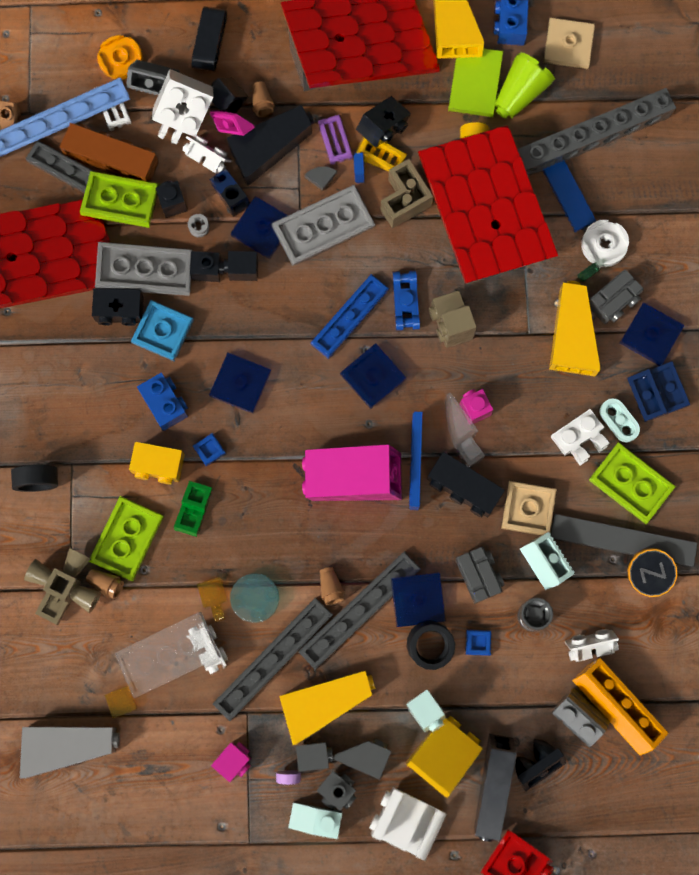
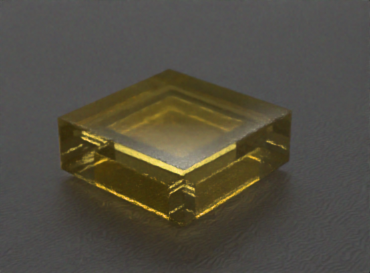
M129 686L105 695L113 718L137 709Z

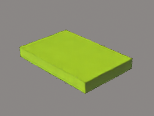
M483 49L482 57L456 58L448 111L487 117L494 116L503 51Z
M90 171L80 214L150 228L157 199L155 187H159V184Z
M619 442L589 478L591 483L644 524L650 521L676 487Z
M120 496L89 562L133 582L164 516Z

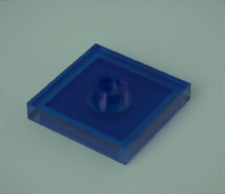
M255 196L230 234L233 238L271 259L280 245L272 223L288 215Z
M643 302L620 344L661 366L685 325Z
M376 343L340 372L341 377L370 410L407 379Z
M227 352L209 396L253 414L271 374V369Z
M439 572L391 578L396 627L417 625L424 621H445Z

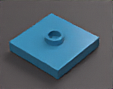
M150 300L131 343L175 361L193 324L194 318Z

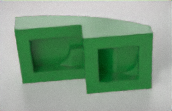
M189 481L181 501L182 506L174 524V530L197 537L208 506L212 487Z

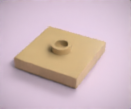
M550 18L543 63L588 69L595 24Z
M509 481L501 529L540 536L547 532L550 533L557 489Z

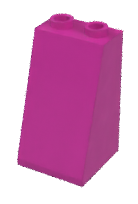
M376 445L305 450V457L302 459V467L305 471L302 490L305 498L312 501L402 500L401 452L392 446Z

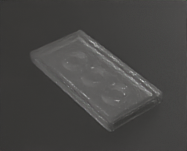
M198 612L114 653L133 699L221 658L202 612Z

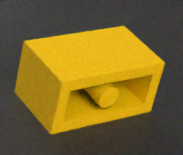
M135 442L129 470L132 474H135L134 477L137 479L149 480V477L158 478L160 483L172 485V481L179 482L185 454L182 450Z

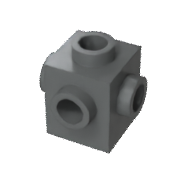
M334 770L317 789V792L324 797L322 802L331 810L335 808L341 810L343 806L348 809L357 798L353 795L356 792V789L353 787L355 782L345 773L340 776ZM341 788L343 794L341 796L335 795L334 789Z

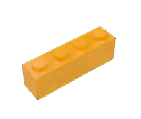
M601 658L588 664L572 680L639 755L654 750L669 734Z

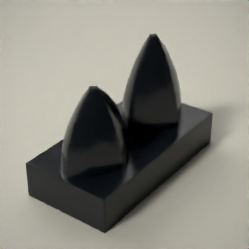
M534 739L533 751L537 763L535 764L524 757L516 758L515 770L517 778L525 792L566 764L564 755L558 748L555 749L545 741Z

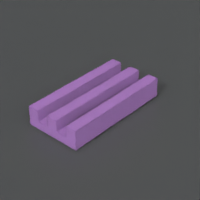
M340 115L318 120L330 164H335L337 161L343 162L344 159H353ZM332 122L337 123L346 153L342 154ZM325 124H328L330 134L336 149V156L333 155L331 145L325 130Z

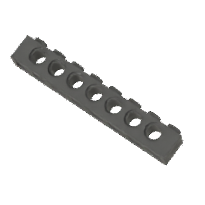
M664 88L517 150L527 175L530 176L561 161L569 160L666 120L674 112L676 106L667 88Z

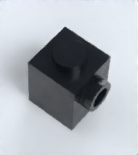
M232 77L217 78L211 84L213 87L212 102L219 111L237 113L248 98L247 94Z
M166 181L159 187H155L165 218L187 212L178 181Z
M191 251L190 276L192 281L220 282V275H224V261L221 260L220 253Z
M228 251V259H224V273H228L230 281H258L257 251Z

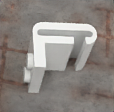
M393 787L391 792L386 791L380 805L384 807L380 815L376 814L369 827L372 829L371 835L380 841L384 840L426 861L447 814Z

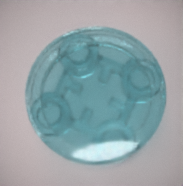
M256 573L248 574L241 577L234 584L230 594V602L233 611L242 620L250 623H261L269 619L277 610L279 592L274 582L268 577Z

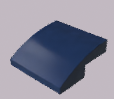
M673 361L627 378L645 422L691 406Z

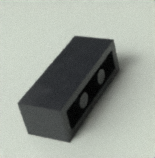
M445 452L441 454L427 477L432 488L439 492L444 490L451 494L450 499L460 505L462 503L467 504L471 507L470 511L481 518L483 515L488 518L505 491Z

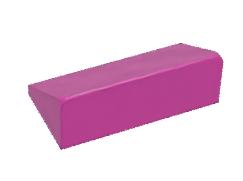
M210 111V115L219 132L244 136L255 128L252 123L236 113Z

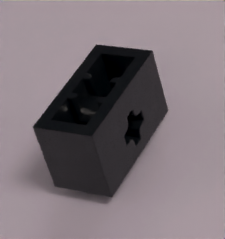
M390 96L364 113L356 130L376 148L383 142L387 144L396 133H403L408 127L407 121L411 113L395 98Z
M93 289L92 317L95 322L104 326L112 325V322L122 323L125 326H135L136 323H140L143 317L144 296L140 289ZM118 305H121L122 307L118 308V311L115 312L114 309H117Z

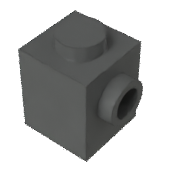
M326 742L296 746L299 772L329 768V763L333 762L332 747H327Z

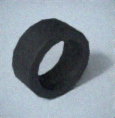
M37 464L11 469L12 490L37 492L57 488V467Z
M437 621L418 623L411 629L407 637L406 647L408 654L418 666L424 669L436 670L444 667L451 661L455 653L453 635L444 625ZM428 631L440 633L445 642L442 654L434 659L421 657L417 650L419 637Z

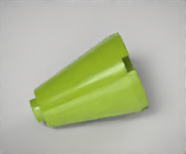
M523 52L518 53L495 102L496 112L505 119L515 117L555 80L554 75L546 67L543 70L538 65L539 61Z

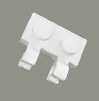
M591 409L551 435L552 440L564 456L571 452L580 466L590 458L586 450L580 445L590 439L599 453L609 445L608 440L599 433L604 429V426Z

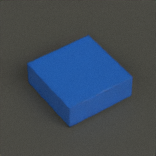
M355 153L354 155L356 183H364L363 153Z
M213 433L193 445V448L206 467L226 454Z
M466 630L465 655L491 656V631Z

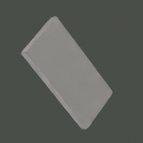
M352 185L272 223V227L292 266L374 228L375 223L355 185Z
M98 242L95 289H140L141 292L190 296L192 250Z

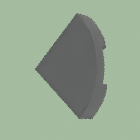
M316 167L305 174V178L324 191L336 176L337 171L330 167Z

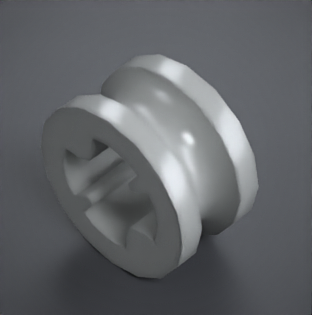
M195 214L189 218L188 228L193 236L203 237L209 231V223L204 215ZM197 221H200L201 224L205 223L201 226V230H197L196 227L192 228L196 226Z

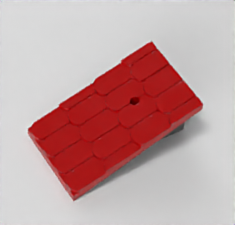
M291 0L281 2L288 25L290 52L304 92L318 87L440 72L437 57L431 46L430 38L426 32L415 0Z
M508 125L418 151L465 284L558 256L549 228L544 220Z
M83 200L0 214V308L95 289L98 242H111L103 219L80 214Z

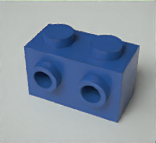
M496 0L495 14H499V18L494 23V35H498L497 44L524 45L527 36L528 0Z
M162 372L137 386L163 431L188 417L185 413V410L188 409L182 397L176 398L173 390L177 388L170 377L165 379Z

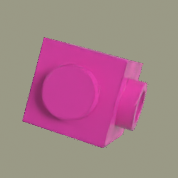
M473 389L462 395L463 399H461L459 406L470 426L491 416L493 408L483 389L477 392Z
M231 742L211 766L228 782H232L237 775L242 777L251 767L248 764L251 759L248 756L250 751L240 742L237 744Z

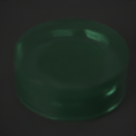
M594 262L576 276L581 282H584L600 271V267Z

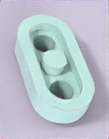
M608 399L602 404L600 416L617 439L626 443L633 441L639 435L640 427L623 403L618 399ZM608 409H613L615 411V415H609ZM627 427L630 430V434H624L622 428Z

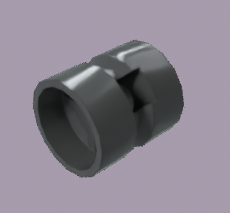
M532 598L523 603L518 609V622L527 631H540L551 623L553 618L552 607L544 599Z

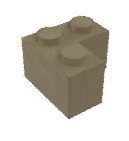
M410 159L389 170L388 180L396 192L381 200V212L393 229L430 208L433 202V195Z
M460 291L433 298L429 312L432 320L437 321L439 329H436L440 343L444 342L445 347L449 348L473 340L477 327L469 305L465 306Z

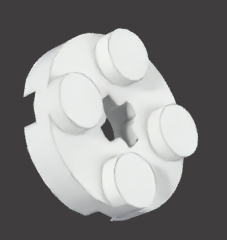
M599 220L592 223L581 240L583 254L594 266L599 268L610 267L619 263L625 256L629 246V237L626 230L618 223L608 222L609 220ZM601 239L611 242L608 246L609 248L600 246Z

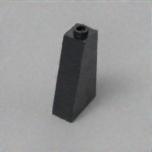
M302 105L255 125V128L244 136L234 134L226 138L230 152L247 186L252 184L312 134L313 118L309 111L305 112Z
M489 734L474 824L475 836L487 842H492L493 840L500 841L517 754L514 738L495 734Z

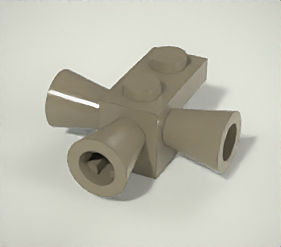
M69 548L62 571L54 568L52 572L37 559L30 564L24 580L45 586L43 591L46 592L35 613L36 615L59 625L72 600L88 613L93 611L99 601L101 591L80 586L81 581L75 579L91 560L89 557Z

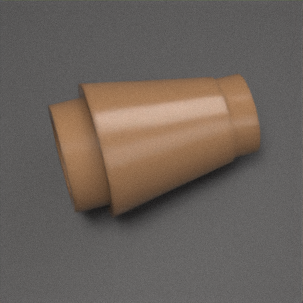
M264 82L254 83L252 85L253 112L258 117H268L273 114L275 104Z
M328 567L320 570L322 600H325V604L333 605L344 601L343 595L345 591L334 572V568Z
M91 569L86 577V582L90 583L98 591H101L106 598L116 599L124 587V582L120 580L119 576Z

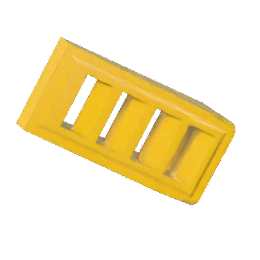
M364 137L356 153H363V161L388 172L391 168L404 162L407 156L406 153L388 143L385 144L383 142L375 148ZM367 145L372 146L369 152L366 151ZM376 148L380 150L378 156L374 155ZM385 152L389 153L386 161L382 160ZM393 156H396L397 159L393 166L390 164Z

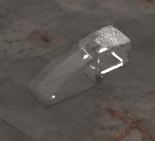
M449 393L445 398L448 430L459 458L464 465L471 469L485 457L473 440L478 433V429L453 395Z

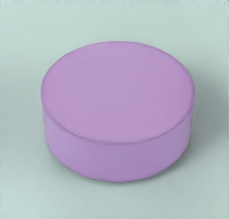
M294 770L276 772V782L279 784H298L301 782V772Z

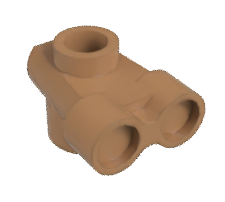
M0 101V130L18 122L21 116L18 103ZM6 109H7V110L9 111V113H10V115H9L8 118H7L6 115H5V110H6Z

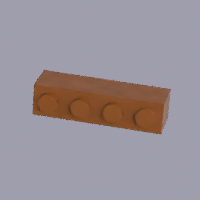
M70 123L60 145L62 153L71 159L121 177L150 182L159 163L152 149L133 146V143L125 139L119 141L103 131L97 133L84 124L75 125Z

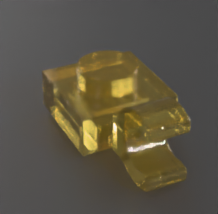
M218 577L197 584L204 609L211 607L216 623L226 620L221 603L228 600L221 578Z

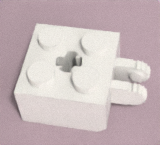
M169 69L152 111V120L162 124L158 137L163 139L169 127L175 129L171 138V142L174 144L178 143L182 132L196 137L213 99V87Z

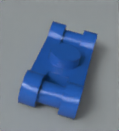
M416 270L401 274L400 271H394L393 290L396 330H403V328L412 327L413 330L420 329ZM409 282L410 288L401 289V283ZM411 313L412 318H403L402 314Z

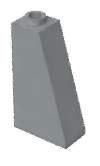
M22 727L20 778H30L115 753V748H119L120 733H116V727Z

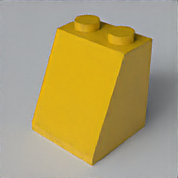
M451 716L443 720L444 725L434 732L430 731L406 761V764L446 798H448L483 749L478 745L481 741L471 732H468L467 735L459 729L461 724Z

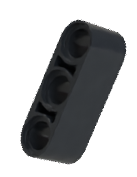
M203 7L192 55V68L216 71L227 21V10Z

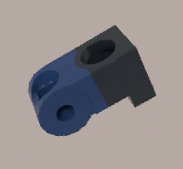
M226 169L209 179L233 217L250 207L247 195Z

